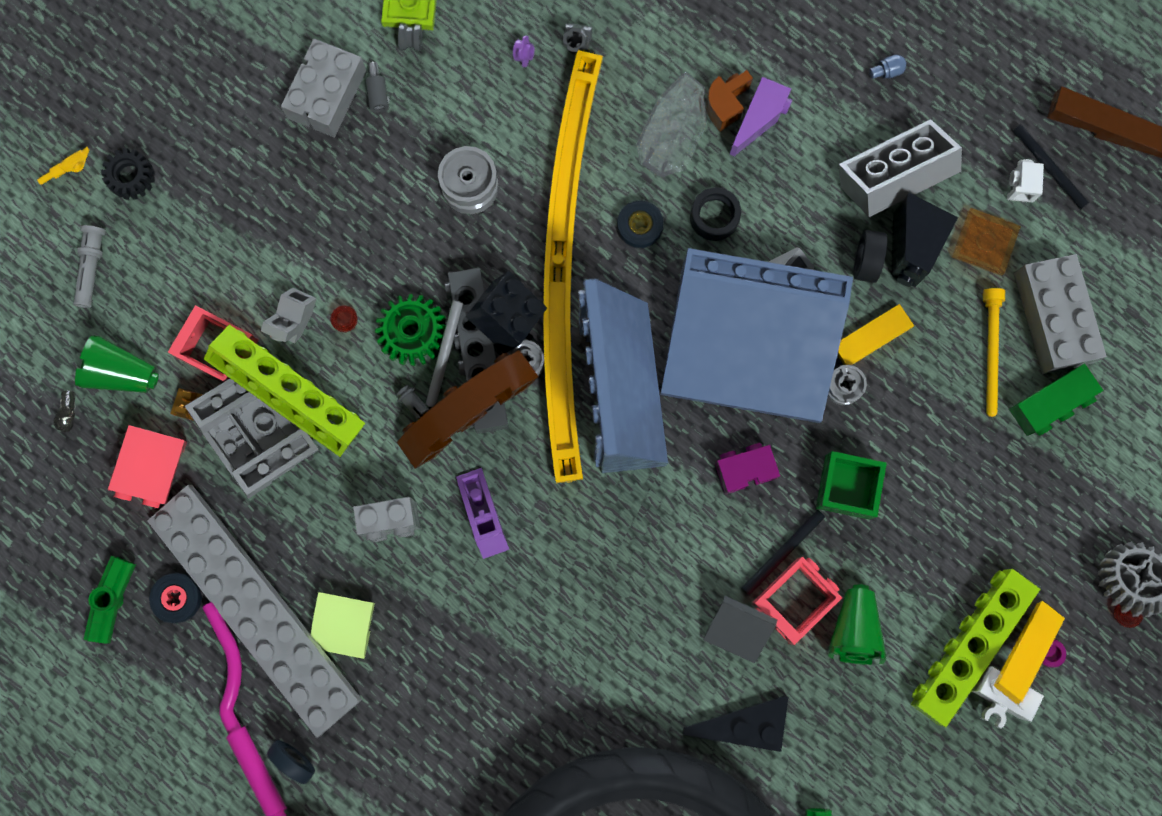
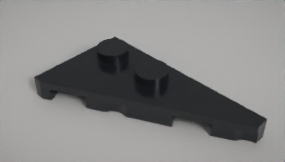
M780 696L703 722L694 723L684 727L682 734L781 752L789 697Z

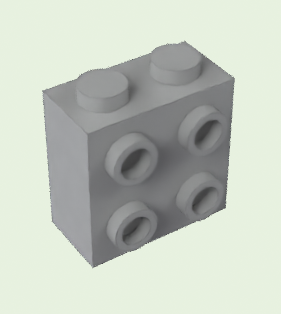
M410 497L353 507L357 535L366 538V541L387 540V535L394 534L398 538L415 535L414 530L421 529L417 502Z

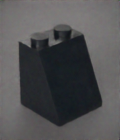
M908 193L893 214L891 275L896 277L897 281L904 286L916 287L931 272L958 217Z

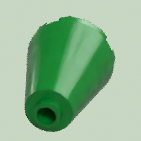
M96 335L90 336L79 358L83 360L81 369L77 368L75 373V386L81 388L147 393L150 388L155 389L159 374L155 373L156 368Z
M855 584L851 589L846 590L828 649V656L832 659L834 654L840 656L841 662L872 665V659H879V664L886 662V651L875 592L869 590L867 585Z

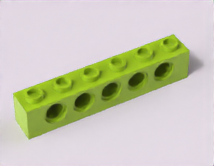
M230 324L207 349L204 357L205 361L339 457L342 456L365 425V422L357 414L345 409L332 396L323 393L310 380L301 377L288 364L276 359L266 348L257 345L245 333L236 330Z
M1014 569L999 570L990 581L992 587L988 593L981 594L976 600L975 607L977 609L972 616L968 615L964 618L959 626L961 632L957 638H952L948 641L943 649L945 655L941 661H936L928 670L930 677L924 685H918L912 694L914 700L910 705L938 726L945 728L948 726L1040 591V588ZM1002 593L1008 597L1006 607H1003L999 601ZM987 615L993 620V626L990 630H987L984 626V619ZM971 638H974L977 642V649L973 653L968 648V642ZM958 660L962 665V671L956 676L952 671V666ZM943 683L946 687V694L940 699L936 694V689L938 685Z

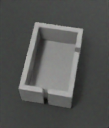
M313 39L304 57L307 65L301 63L281 108L287 119L307 127L311 124L314 130L335 138L366 73V68L362 57Z

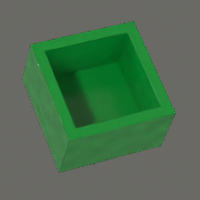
M831 451L825 455L816 509L867 520L877 518L887 463Z

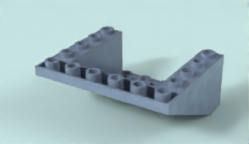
M688 248L681 271L660 395L821 423L849 307L853 277Z
M597 279L584 280V290H579L580 335L586 336V342L591 343V347H586L587 365L593 364L594 376H589L591 394H597L598 405H592L594 423H600L601 433L596 435L595 466L601 467L602 473L667 466L668 458L648 303Z

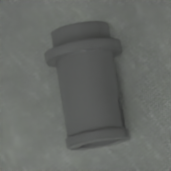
M406 385L396 394L399 398L397 401L398 403L402 402L415 417V420H418L424 415L423 413H427L430 409L414 392L416 389Z

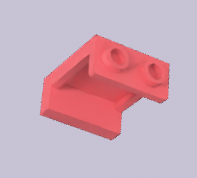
M129 425L108 490L115 491L114 497L131 501L132 496L142 498V504L159 509L160 503L166 505L182 452L184 453L187 442Z

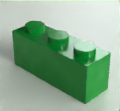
M1084 363L1009 408V411L1026 436L1034 433L1041 436L1053 428L1051 426L1052 422L1058 419L1061 423L1075 415L1073 409L1078 406L1084 409L1096 402L1095 396L1104 390Z

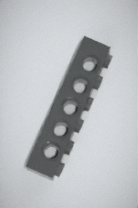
M480 268L448 273L449 282H445L447 298L460 302L461 298L465 295L474 297L471 304L462 306L457 325L458 333H455L454 336L456 350L461 349L463 358L458 360L460 375H466V381L473 378L477 372H482L495 364L494 361L497 359L494 343L478 328L473 331L464 329L465 324L469 321L465 316L485 292ZM474 346L483 348L482 354L478 357L469 355V350ZM497 401L496 404L486 410L487 414L470 426V428L475 427L477 434L508 429L505 403L500 405Z

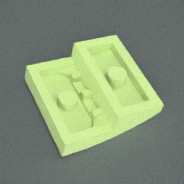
M318 592L311 636L323 651L365 659L375 603Z

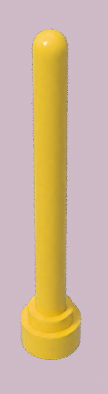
M1001 288L983 290V302H986L985 306L988 307L986 413L990 417L996 416L998 412L999 307H1002V302H1005V290Z

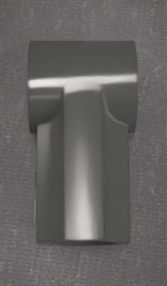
M566 23L563 46L573 52H577L579 49L589 50L592 27Z

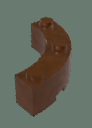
M520 350L511 355L508 352L500 355L494 361L495 364L474 376L459 388L453 386L443 394V400L425 413L418 421L410 423L402 430L403 435L397 441V444L415 469L436 458L453 441L451 439L452 435L456 432L467 430L487 414L486 410L496 404L497 401L502 405L527 390L539 377Z

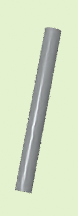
M453 300L425 403V405L434 407L437 404L463 306V303Z

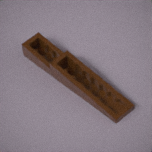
M1063 86L1053 95L1047 116L1048 119L1094 132L1095 138L1162 158V126Z

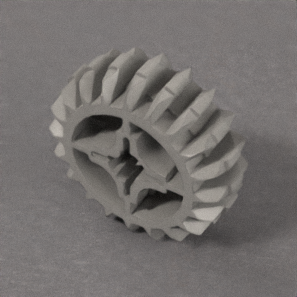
M1133 542L1117 545L1113 550L1107 552L1099 565L1102 569L1097 574V576L1103 579L1099 582V586L1107 590L1104 592L1103 597L1111 596L1113 599L1111 606L1121 605V613H1126L1130 610L1132 617L1141 614L1145 618L1153 614H1160L1162 612V553L1155 554L1154 546L1146 549L1143 542L1134 545ZM1123 562H1133V563H1136V564H1138V565L1135 566V565H1132V564H1130V563L1127 565V564H1125V563H1123ZM1139 593H1142V594H1144V595L1150 594V595H1152V596H1154V597H1153V598H1145V597L1138 596V594H1139Z

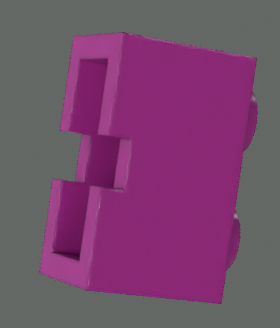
M761 443L746 447L747 452L736 455L735 451L720 455L721 460L715 463V467L724 495L745 489L749 486L748 482L753 480L755 485H759L780 477L770 445L762 447Z

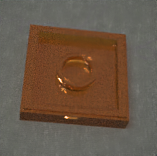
M970 208L952 258L1002 276L1007 269L1021 226Z

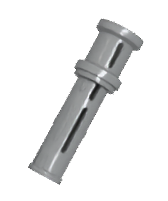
M82 225L80 231L83 232L81 247L77 249L78 256H80V265L73 305L91 308L96 266L103 254L100 248L102 236L105 235L106 230L96 226Z

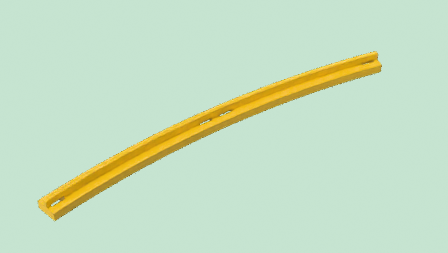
M580 50L576 54L560 126L550 193L545 250L544 305L547 309L543 313L544 365L550 442L556 484L583 480L572 379L570 326L571 267L582 157L603 56ZM557 242V252L555 255V243ZM554 267H556V271H555V282H553V281H554ZM569 459H570V461H571L572 475H571V470H570V462H569ZM562 460H564L565 474H566L565 476H564V469H563Z

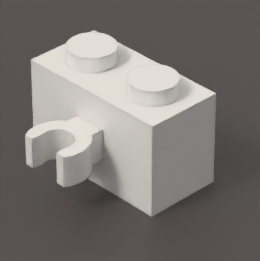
M988 666L971 690L992 703L990 707L982 711L981 719L988 721L990 715L995 713L997 721L994 726L1002 728L1006 723L1005 712H1008L1019 719L1032 722L1044 696L1029 688L1023 702L1015 704L993 686L1001 671Z

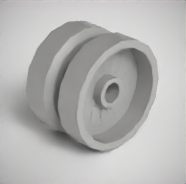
M470 146L453 149L444 156L439 165L438 180L444 200L449 206L464 214L483 212L490 207L498 195L499 187L496 168L491 157L485 151Z

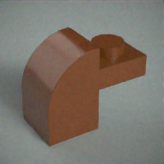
M747 70L740 75L738 73L732 75L726 82L718 76L710 86L706 101V111L719 132L741 118L744 108L736 97L750 88L753 78Z

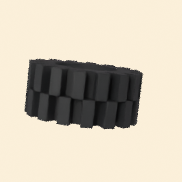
M123 148V153L119 150L114 151L115 157L109 154L107 158L110 162H103L102 166L106 170H101V175L104 176L102 178L103 182L116 196L123 197L125 200H129V197L136 200L138 199V194L142 197L146 195L145 189L149 191L152 189L150 182H155V178L152 176L155 175V171L151 163L141 153L134 149L130 151L128 148ZM125 167H136L138 173L134 180L128 183L120 181V172Z

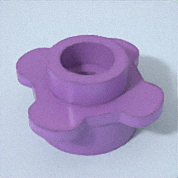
M524 36L522 40H517L513 47V58L515 61L522 62L523 67L528 66L529 60L533 59L535 52L534 45L530 44L528 36Z

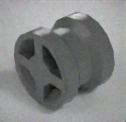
M400 24L398 30L399 49L413 48L415 51H421L423 40L422 25L416 24L413 27H408L406 24Z

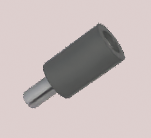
M371 62L369 63L370 77L366 79L369 109L374 113L384 112L389 109V97L387 96L385 78L379 76L378 63Z

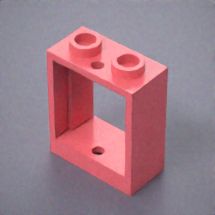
M195 305L168 353L198 370L225 382L230 379L228 376L190 357L208 323L223 330L230 324L236 330L245 333L254 343L257 344L259 340L243 329Z
M803 557L797 558L751 603L756 610L777 619L775 630L790 645H795L842 599L837 593L840 590L838 586L829 578L825 580L818 573L820 568L810 558L806 560ZM799 569L821 591L826 599L794 629L767 599Z

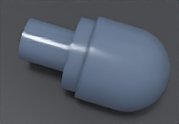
M900 55L884 58L879 62V66L869 69L872 79L883 76L884 79L899 76L906 69V60Z

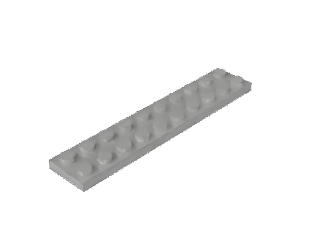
M187 485L147 520L316 738L325 733L362 701L358 693L314 640L193 485Z

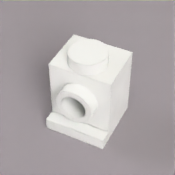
M1029 159L1018 161L1017 168L1010 174L1009 185L1013 186V190L1007 195V200L1034 202L1040 197L1043 190L1044 164L1034 163L1033 160Z

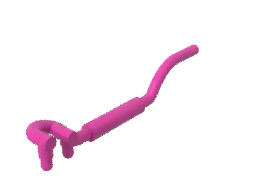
M210 602L203 606L202 609L223 647L227 660V683L219 709L221 721L228 733L226 739L265 816H287L285 813L287 807L246 727H241L234 714V706L238 697L242 676L240 651L226 621L214 604Z

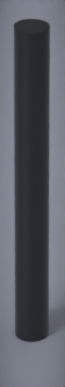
M1023 125L1017 126L1013 132L1041 164H1044V168L1080 210L1089 204V201Z
M816 510L741 588L750 595L825 518L823 513Z

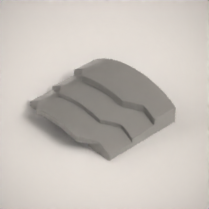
M228 379L185 406L212 449L248 499L319 450L310 435L232 379Z

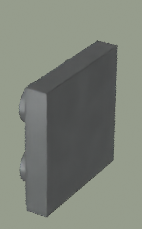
M725 596L703 640L755 664L776 627L777 619Z

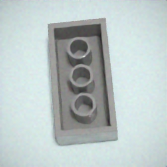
M930 119L840 163V187L868 217H871L903 201L908 193L915 195L961 172L962 147Z
M1077 254L1026 264L1014 273L1042 374L1078 367L1084 363L1086 365L1093 364L1107 357Z

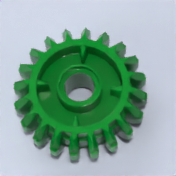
M408 294L407 301H404L402 296H398L397 300L399 303L397 305L389 301L388 305L391 309L389 311L381 309L380 312L385 318L376 319L377 324L383 326L375 329L376 335L381 336L376 341L378 345H384L381 351L384 354L390 353L389 358L391 361H395L399 357L400 365H405L407 358H409L410 365L415 366L416 359L419 358L422 364H426L424 356L428 354L433 360L435 355L432 350H440L441 345L438 341L442 342L443 334L440 333H444L446 325L443 323L447 319L445 315H439L442 311L439 306L433 308V300L429 299L424 303L423 295H419L416 301H414L412 294ZM408 326H418L416 334L411 336L405 334Z

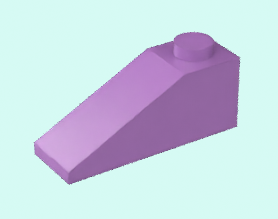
M762 77L732 145L730 155H737L778 121L781 113L787 114L792 102L788 98L791 88Z
M482 468L456 476L473 535L483 559L510 550Z

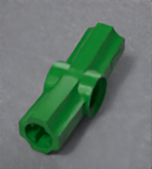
M116 556L110 557L98 587L89 595L88 600L91 609L83 640L105 644L111 643L117 612L123 604V594L136 564ZM106 593H109L111 598L108 606L103 604V596Z

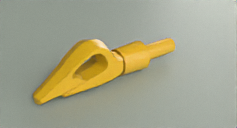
M86 147L83 150H79L61 163L51 167L49 173L37 179L38 183L42 185L52 178H59L66 172H80L85 165L89 148Z

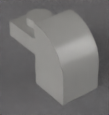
M291 288L281 294L276 314L263 321L261 332L270 335V338L276 341L296 343L302 336L312 316L317 298L295 288Z

